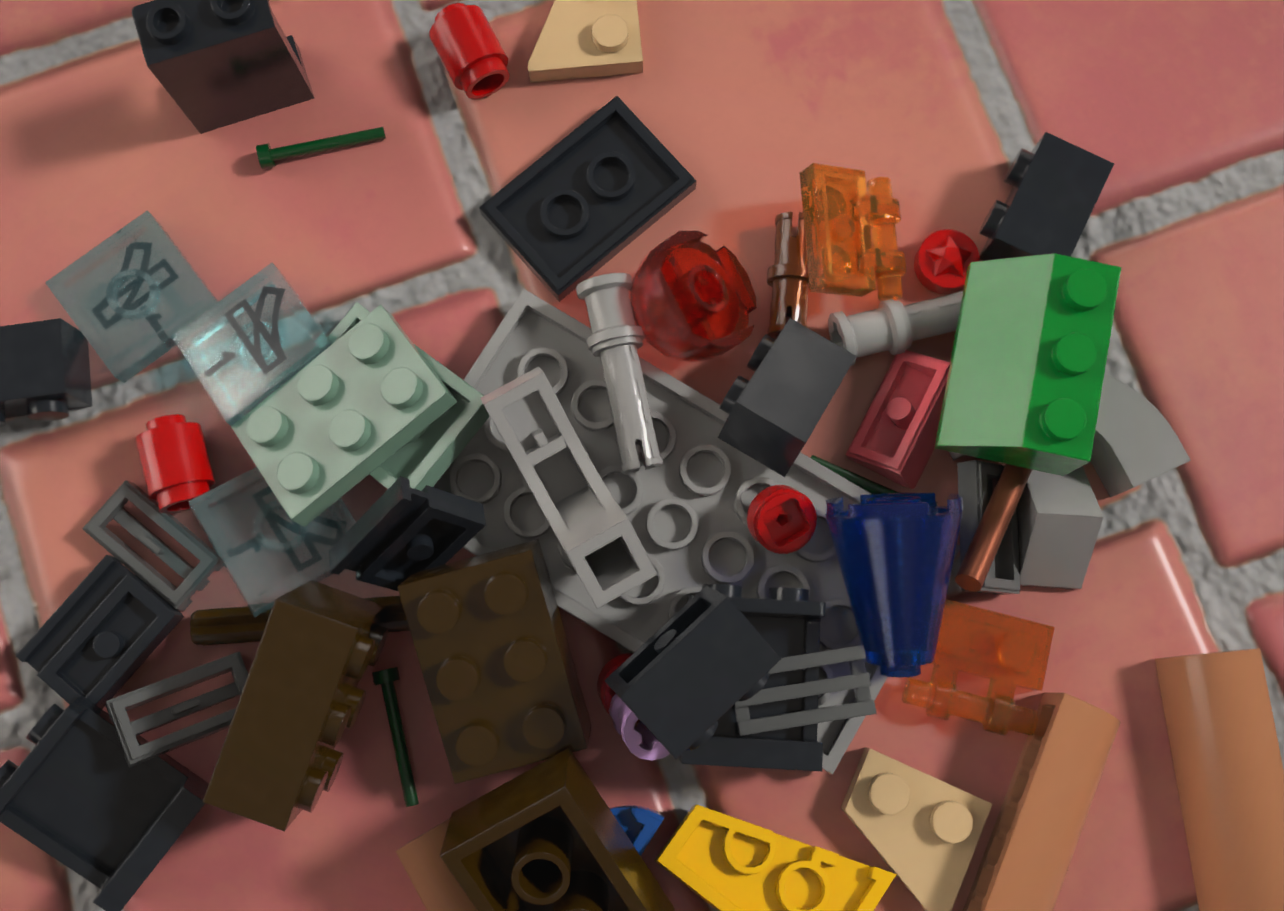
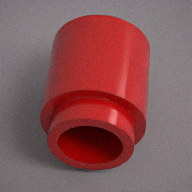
M454 3L443 8L436 15L435 23L429 31V38L455 87L459 90H464L470 99H481L500 90L510 77L506 68L508 57L483 10L476 5Z
M181 414L165 415L148 421L146 423L147 430L137 435L135 441L149 498L157 500L159 511L161 513L181 512L211 502L213 499L210 487L215 484V479L201 425L196 422H186L185 416Z

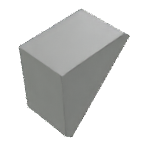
M1083 466L1065 476L1032 470L1017 504L1020 586L1081 589L1104 518Z

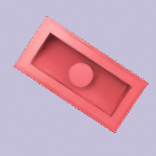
M908 350L895 355L846 453L847 458L899 485L914 489L935 448L950 362Z

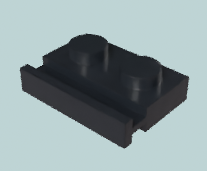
M400 476L329 550L330 573L339 575L344 569L355 571L356 580L398 591L397 586L411 574L445 565L486 526L483 504L428 485L422 491L411 488L409 479Z
M106 555L16 654V657L20 661L27 662L38 672L37 676L68 704H71L82 695L103 709L106 706V701L115 696L182 620L184 615L171 606L138 576L128 570L117 558Z

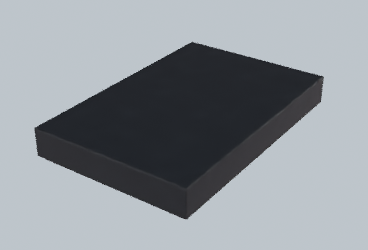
M616 96L481 205L479 209L485 220L560 302L576 289L577 284L587 280L696 189V180L627 105Z

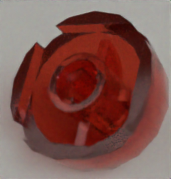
M697 230L678 231L651 250L640 262L630 289L633 317L636 326L642 327L647 342L664 356L685 362L710 360L738 346L752 334L754 325L747 328L749 324L748 314L757 308L756 295L748 273L734 253L726 246L714 250L709 244L701 241L708 235Z

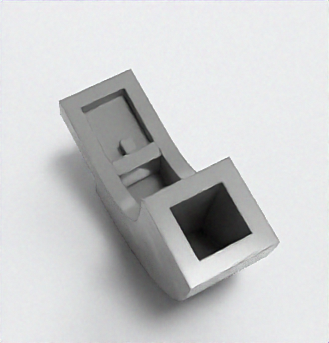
M537 367L481 397L480 399L596 608H600L658 575L630 520L609 492L585 451L542 369Z
M1104 374L1090 462L1110 497H1113L1191 460L1169 422L1152 403L1132 387ZM949 452L953 461L964 456L963 454Z

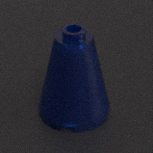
M935 493L860 495V504H848V509H844L843 497L825 500V516L861 645H864L866 662L878 665L880 667V674L887 677L902 678L920 675L921 665L931 663L935 659L962 520L963 496L950 494L947 499V506H936Z

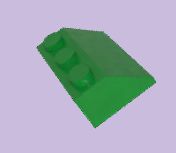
M1056 253L971 262L966 274L935 448L1065 476L1091 461L1122 267Z

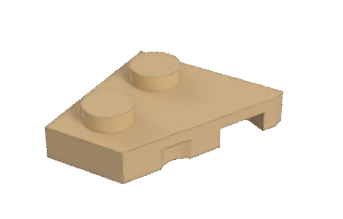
M555 0L528 61L530 83L643 73L637 0Z
M865 747L841 809L857 829L869 840L878 851L879 856L893 873L897 874L896 876L910 890L925 911H952L992 803Z

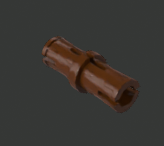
M793 212L781 213L775 218L774 265L770 266L767 272V284L773 287L767 335L774 339H777L784 328L787 316L807 327L808 290L815 286L816 278L815 269L810 267L815 219L810 214L799 212L796 237L791 235Z

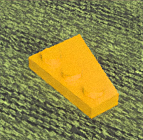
M697 804L691 807L654 860L717 911H874L897 875L875 866H868L842 857L835 852L776 834L772 830Z

